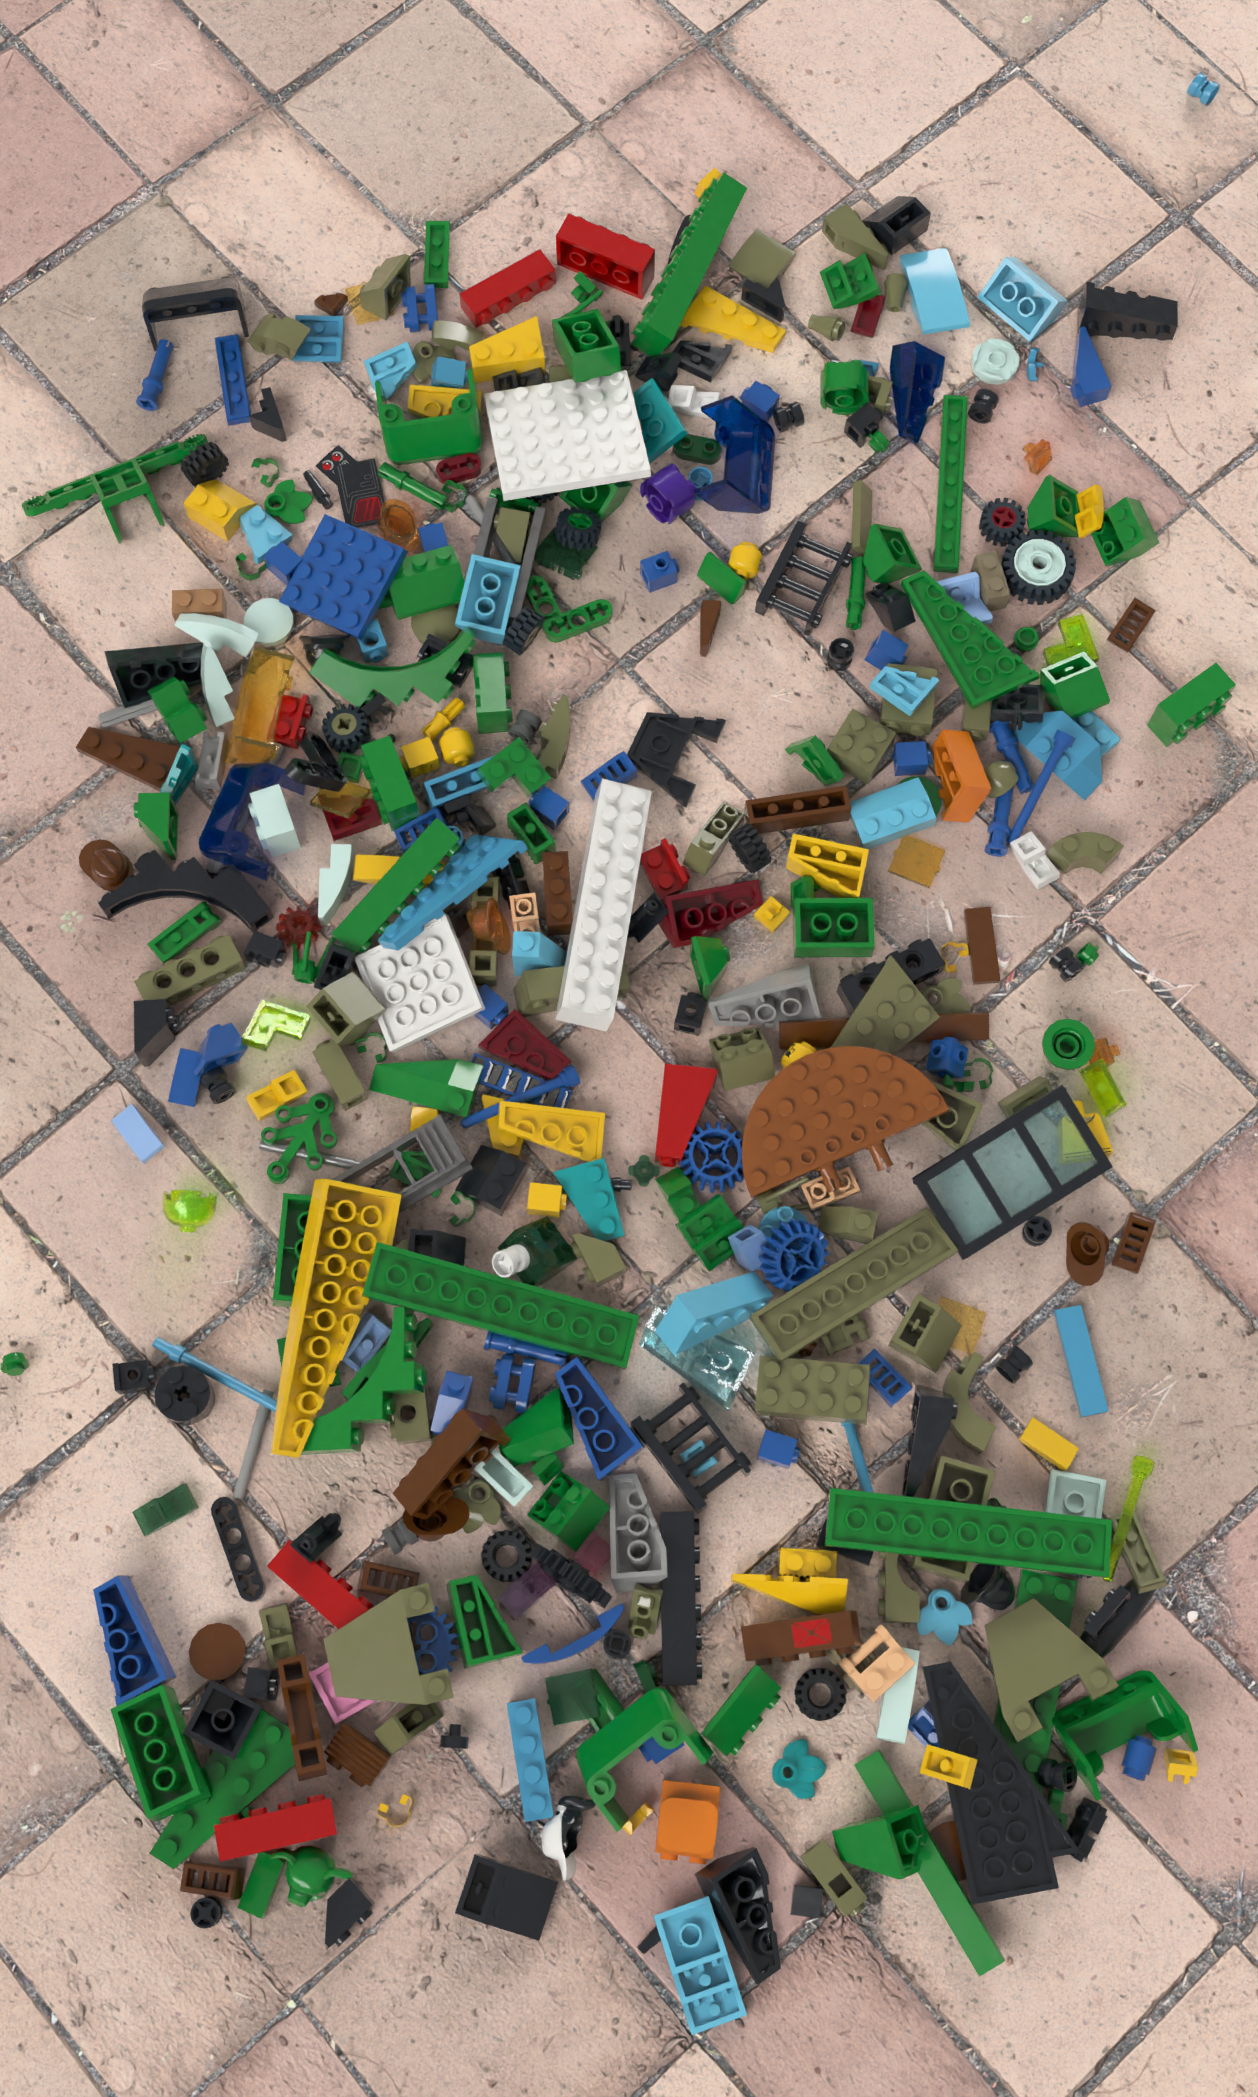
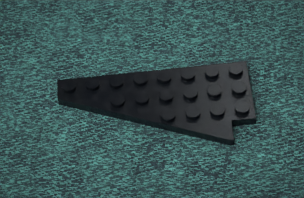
M952 1662L922 1667L939 1748L977 1759L970 1789L946 1782L971 1903L974 1905L1059 1888L1053 1858L1079 1853L1078 1847Z

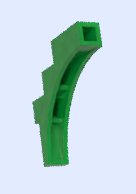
M466 626L453 642L438 653L419 662L403 666L378 667L360 664L324 648L310 668L309 673L359 708L363 702L366 704L374 697L376 692L373 689L398 706L402 701L407 703L415 692L412 688L413 686L439 704L442 698L447 700L453 692V678L448 673L453 674L461 663L458 659L462 653L468 654L476 643L473 640L475 632Z
M394 1307L392 1330L386 1350L376 1370L365 1385L346 1403L332 1412L314 1419V1426L301 1455L361 1452V1444L364 1442V1431L361 1428V1424L392 1422V1415L395 1414L396 1410L393 1395L424 1393V1385L427 1383V1372L424 1369V1365L414 1361L417 1355V1346L414 1342L417 1318L414 1311L406 1307Z

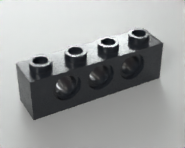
M928 938L924 941L918 939L909 944L908 949L903 952L894 951L885 957V961L879 964L876 962L870 963L862 969L863 972L855 976L852 973L843 977L838 985L837 994L850 1016L867 992L860 985L863 983L872 985V982L890 955L915 986L941 973L945 963L931 939ZM906 961H915L918 967L910 968L906 965Z

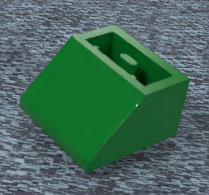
M1124 497L1104 512L1101 528L1091 533L1105 566H1111L1139 557L1160 543L1141 501L1129 497Z
M1085 652L1040 670V685H1043V696L1056 711L1065 712L1071 719L1110 703L1099 668Z
M560 1471L527 1516L560 1542L577 1552L610 1507L592 1490Z

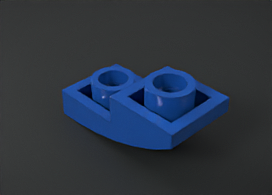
M180 1048L168 1102L195 1107L202 1075L196 1076L194 1074L199 1051Z

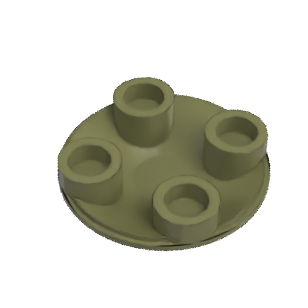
M453 605L412 616L411 627L419 642L424 644L428 634L445 642L454 641L460 629L455 626L458 610Z

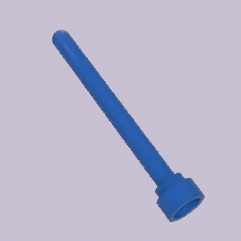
M1057 729L1053 737L1055 740L1053 743L1054 748L1007 838L1009 845L1010 842L1020 837L1063 751H1067L1068 747H1072L1076 739L1075 737Z
M570 1065L563 1068L562 1072L558 1073V1077L504 1101L525 1103L561 1086L572 1088L581 1084L575 1067ZM499 1103L463 1118L460 1121L461 1127L469 1128L498 1115Z

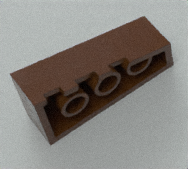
M462 1408L452 1417L445 1430L434 1439L427 1452L419 1457L409 1474L401 1479L393 1495L411 1516L427 1520L453 1495L452 1489L455 1486L466 1483L473 1476L471 1471L481 1461L486 1464L493 1457L491 1452L500 1443L505 1446L511 1438L492 1417Z

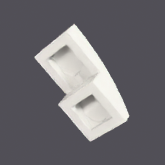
M672 385L668 398L669 403L676 412L717 419L722 400L720 392H697L695 386Z
M1032 831L1010 842V847L1015 857L1037 890L1059 879V871L1045 855V847Z

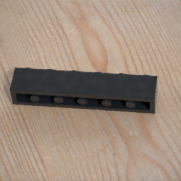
M694 1511L660 1512V1534L667 1549L668 1577L661 1580V1590H663L661 1600L662 1686H696L697 1680L702 1679V1662H697L696 1650H702L701 1633H696V1621H701V1604H696L695 1592H701L700 1575H695V1564H700V1547L694 1546V1535L700 1534L699 1518H694Z

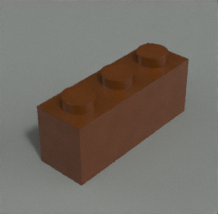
M568 851L542 853L548 936L570 935L573 916Z

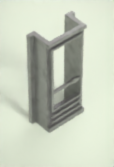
M487 498L473 555L489 558L496 530L494 528L495 514L500 513L501 509L499 508L497 498ZM536 507L535 513L532 515L531 530L509 616L508 626L510 627L517 615L521 613L546 508Z
M439 1114L431 1121L330 1180L349 1183L394 1156V1158L398 1159L412 1185L397 1193L402 1195L399 1214L473 1170L468 1159L464 1157L446 1126L447 1122L443 1115ZM416 1142L420 1144L434 1169V1172L415 1182L403 1161L401 1151Z

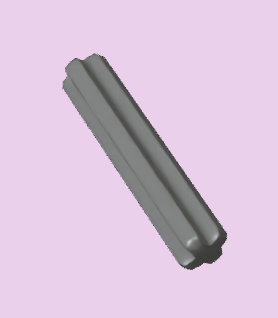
M148 700L127 708L121 706L99 714V720L102 727L107 728L158 709L153 700Z

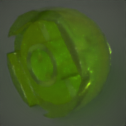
M171 1190V1194L167 1191L163 1192V1213L171 1224L180 1226L179 1231L196 1232V1227L208 1224L215 1214L217 1195L209 1192L208 1197H201V1191Z

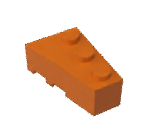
M943 729L932 745L936 776L941 777L942 789L938 791L939 798L944 799L945 812L941 813L942 821L969 823L991 790L990 782L970 733L967 731Z

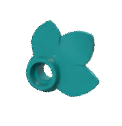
M799 1739L789 1743L784 1748L782 1759L777 1760L772 1767V1778L778 1786L788 1788L795 1797L808 1799L815 1796L812 1782L817 1781L824 1775L827 1765L820 1758L808 1755L807 1740ZM785 1767H787L790 1770L789 1778H786L783 1775V1769Z

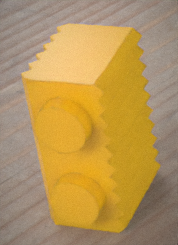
M780 1548L778 1552L777 1576L800 1577L802 1580L810 1577L835 1578L837 1551Z

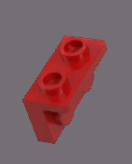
M284 694L280 695L268 734V743L276 742L284 747L298 750L299 743L307 731L305 727L306 720L311 719L313 713V704L310 702L309 695L303 694L302 699Z
M666 838L661 840L659 846L642 853L640 858V865L659 898L676 895L688 890V880L690 879L685 865L680 866L677 860L679 855L674 844L669 845Z

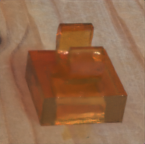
M1041 439L1037 445L1028 442L1022 448L1024 452H1027L1024 460L1028 462L1029 471L1035 475H1038L1052 460L1050 442Z
M1107 1038L1095 1041L1094 1053L1089 1060L1093 1073L1103 1071L1115 1062L1114 1056L1121 1055L1118 1045L1109 1046Z

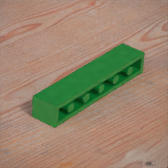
M436 818L331 934L345 947L355 951V954L358 951L364 953L372 945L373 942L370 938L376 931L381 935L391 924L387 919L393 913L399 915L408 905L405 902L406 898L411 893L416 896L425 886L422 881L426 876L430 874L433 877L443 865L440 861L447 854L451 857L460 848V845L457 843L460 838Z

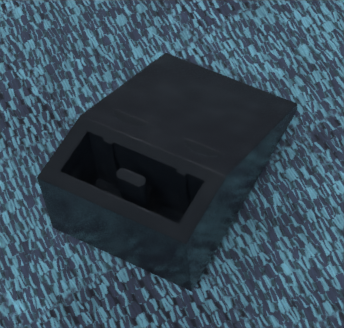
M476 1853L474 1854L455 1914L539 1941L558 1882Z

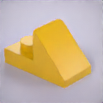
M927 1744L920 1773L970 1789L977 1759Z

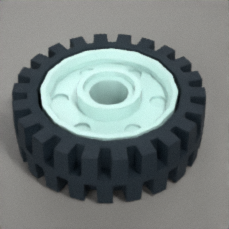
M1029 530L1027 535L1023 532L1019 534L1018 538L1015 537L1008 544L1001 565L1008 588L1011 589L1010 594L1013 597L1017 594L1019 595L1018 600L1021 602L1025 598L1028 599L1027 604L1033 605V602L1037 601V605H1043L1044 601L1047 604L1052 603L1054 598L1058 600L1062 594L1066 593L1075 574L1076 558H1073V549L1069 550V543L1067 541L1062 543L1063 538L1058 535L1054 538V533L1051 531L1044 535V530H1038L1037 534L1034 533V530ZM1034 566H1040L1042 569H1037Z

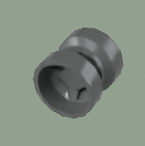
M520 710L516 716L517 722L511 725L508 734L514 740L520 737L525 745H529L534 738V731L539 729L542 721L534 713L528 710Z
M403 1518L398 1520V1527L388 1526L381 1530L394 1555L403 1550V1547L406 1546L405 1543L413 1545L419 1541L416 1534L406 1528Z

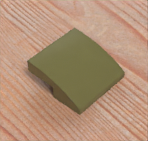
M756 229L745 241L728 266L741 276L754 283H759L764 289L768 290L780 274L785 273L796 253Z

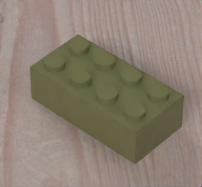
M760 1356L755 1412L760 1416L867 1425L870 1365L787 1358L780 1363L776 1357Z
M940 1456L936 1460L927 1499L987 1506L995 1471ZM913 1556L910 1568L965 1583L969 1581L973 1563Z

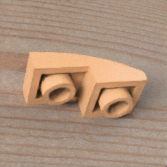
M535 893L509 896L514 931L540 932Z
M850 1167L837 1171L844 1187L837 1189L834 1180H831L835 1189L834 1192L828 1193L822 1176L801 1185L811 1210L835 1203L860 1192Z

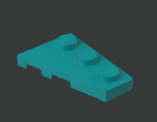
M653 378L634 392L637 415L641 421L642 436L650 464L688 434L662 389Z
M606 1158L553 1172L596 1239L609 1241L626 1236Z

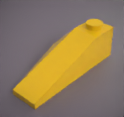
M758 1574L731 1575V1581L812 1615L829 1614L845 1610L848 1579L810 1577L806 1578V1580H800L799 1577L795 1576L772 1578L770 1575Z

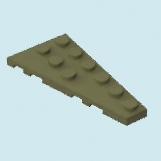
M890 955L830 1048L861 1046L894 1055L939 1019L940 1016Z

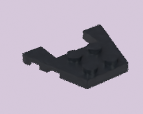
M647 712L627 756L639 770L682 806L687 808L696 789V784L674 776L673 773L691 735L695 734L717 743L726 720L719 718L707 720L704 717L697 716L694 718H684L674 714Z

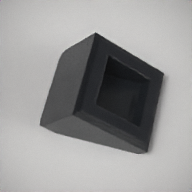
M468 805L466 807L469 821L480 835H484L496 827V823L482 806Z
M793 1884L790 1915L820 1918L823 1888Z

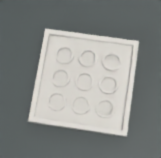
M447 914L438 920L433 919L424 924V931L399 951L383 948L380 944L354 957L364 984L387 1009L378 1018V1022L390 1052L394 1053L485 1009Z

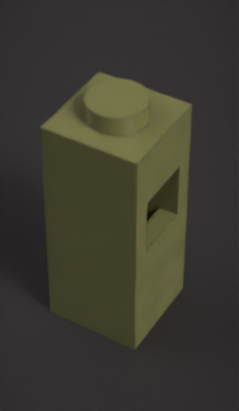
M963 695L961 731L969 732L973 742L986 741L990 727L991 701L971 709Z
M326 1040L318 1044L316 1050L312 1051L343 1109L347 1111L367 1100L366 1091L339 1044L335 1040Z
M825 1839L818 1841L800 1856L844 1917L848 1914L854 1917L866 1907L863 1902L868 1899Z

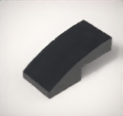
M541 367L520 374L514 369L493 376L495 391L546 383Z

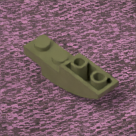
M564 694L559 702H554L550 710L551 717L548 723L544 722L538 734L542 747L536 759L549 776L554 779L558 778L563 767L570 740V708L568 696Z

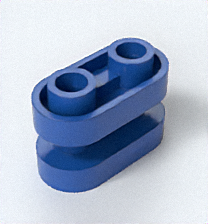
M434 284L424 285L425 293H416L415 286L405 287L406 292H401L402 305L407 307L408 313H403L404 326L410 329V333L420 332L419 324L427 323L429 331H432L434 321L438 320ZM417 303H426V314H418Z
M503 1354L502 1359L496 1360L494 1375H498L497 1385L491 1387L489 1402L494 1403L493 1408L505 1410L506 1403L509 1402L516 1404L515 1412L524 1413L527 1411L535 1372V1359L524 1358L523 1366L515 1365L514 1356ZM512 1375L520 1376L518 1393L509 1391Z

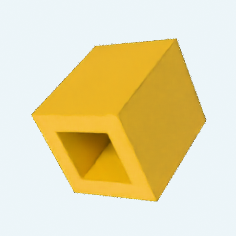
M530 1182L527 1204L528 1215L560 1218V1211L566 1210L567 1194H562V1186Z

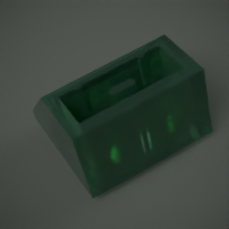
M548 1216L515 1229L497 1247L499 1251L515 1244L526 1248L530 1256L529 1266L516 1274L523 1283L536 1287L546 1283L577 1260L571 1246L566 1242Z

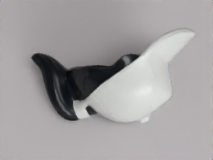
M565 1796L561 1798L558 1802L556 1815L545 1824L540 1834L543 1853L547 1857L558 1860L564 1881L569 1880L574 1875L576 1868L574 1851L577 1849L576 1838L582 1827L583 1812L594 1808L596 1805L592 1799L578 1796Z

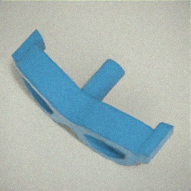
M1031 348L1026 370L1029 381L1037 382L1038 377H1035V367L1043 368V363L1035 362L1036 353H1039L1040 348Z

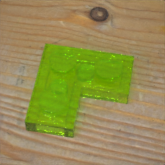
M1081 614L1059 620L1058 627L1064 643L1044 648L1042 653L1047 666L1081 652H1085L1094 663L1098 662L1099 655L1084 615Z
M261 1000L242 1035V1044L267 1051L276 1033L301 1041L311 1022V1015Z

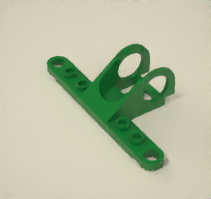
M196 434V437L192 435L193 438L188 437V439L181 443L179 441L54 488L47 491L43 496L32 497V500L30 498L27 499L28 501L22 503V508L26 516H36L54 508L63 509L75 500H86L93 493L97 492L116 539L121 544L123 539L109 507L145 494L159 525L164 527L163 518L144 474H153L158 472L163 466L181 463L185 455H190L189 451L191 449L194 451L197 445L202 447L204 442L208 443L206 435Z

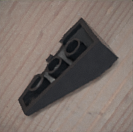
M915 1385L910 1419L915 1432L911 1433L908 1437V1455H911V1458L906 1460L902 1496L914 1497L950 1428L951 1419H956L958 1403H954V1398L949 1393L922 1385Z

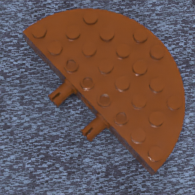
M841 1046L805 1055L782 1069L771 1079L758 1096L748 1116L742 1141V1165L750 1196L755 1198L757 1195L778 1188L814 1171H820L828 1193L834 1192L835 1189L831 1180H834L837 1189L844 1187L834 1166L836 1162L864 1149L870 1151L877 1171L884 1170L881 1158H883L887 1168L894 1165L883 1144L886 1139L948 1113L949 1108L936 1087L924 1074L903 1059L890 1053L861 1046Z

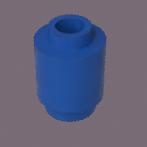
M1136 1735L1135 1740L1129 1739L1121 1764L1124 1767L1122 1774L1145 1781L1146 1775H1150L1157 1748L1152 1746V1740Z

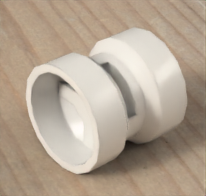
M519 1244L496 1252L492 1258L494 1271L504 1278L525 1270L530 1263L528 1251Z

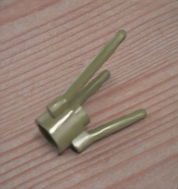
M805 1176L779 1190L775 1188L757 1195L756 1198L763 1214H767L774 1208H779L783 1204L780 1196L807 1182L809 1178ZM808 1203L788 1206L798 1211L811 1209Z

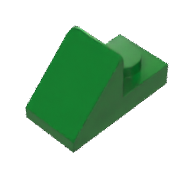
M679 1167L655 1179L678 1222L701 1206L691 1189L692 1183Z

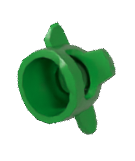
M311 1845L301 1846L294 1851L280 1848L270 1856L271 1860L275 1858L287 1860L285 1875L290 1888L288 1901L299 1907L305 1908L308 1902L322 1899L333 1886L335 1877L350 1879L353 1876V1873L337 1868L334 1859L328 1852Z

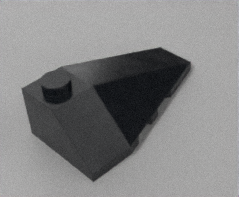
M752 1847L717 1858L695 1873L704 1896H709L715 1916L754 1982L759 1985L781 1969L777 1934L773 1931L771 1918L773 1905L769 1901L767 1885L770 1884L769 1876L757 1848Z

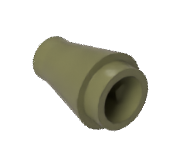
M889 274L884 281L888 311L890 312L902 310L907 281L903 274Z
M812 314L808 322V328L830 341H839L845 330V322L841 321L840 317Z

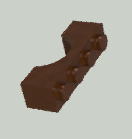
M305 1654L276 1660L298 1780L304 1781L328 1775Z

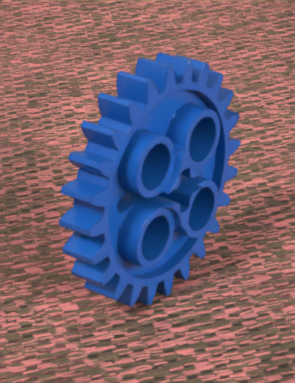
M437 1606L434 1607L435 1612L407 1618L411 1639L412 1622L417 1624L415 1642L421 1645V1648L415 1651L419 1675L448 1668V1672H453L448 1663L449 1661H458L455 1656L451 1655L452 1651L460 1649L459 1646L452 1644V1640L456 1639L458 1634L449 1633L454 1624H444L448 1616L446 1613L439 1617L436 1616L439 1609ZM426 1625H432L435 1628V1636L430 1641L422 1640L420 1635L421 1629ZM425 1654L433 1655L435 1660L434 1666L430 1670H423L420 1667V1659Z

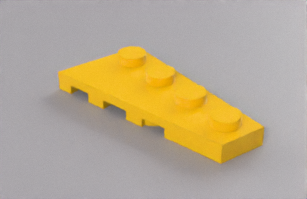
M706 285L690 305L680 326L686 328L688 326L699 328L700 332L706 334L712 332L722 335L723 339L730 341L732 339L743 341L744 345L774 353L786 336L785 329Z
M500 1101L497 1129L579 1160L591 1162L602 1158L605 1113Z

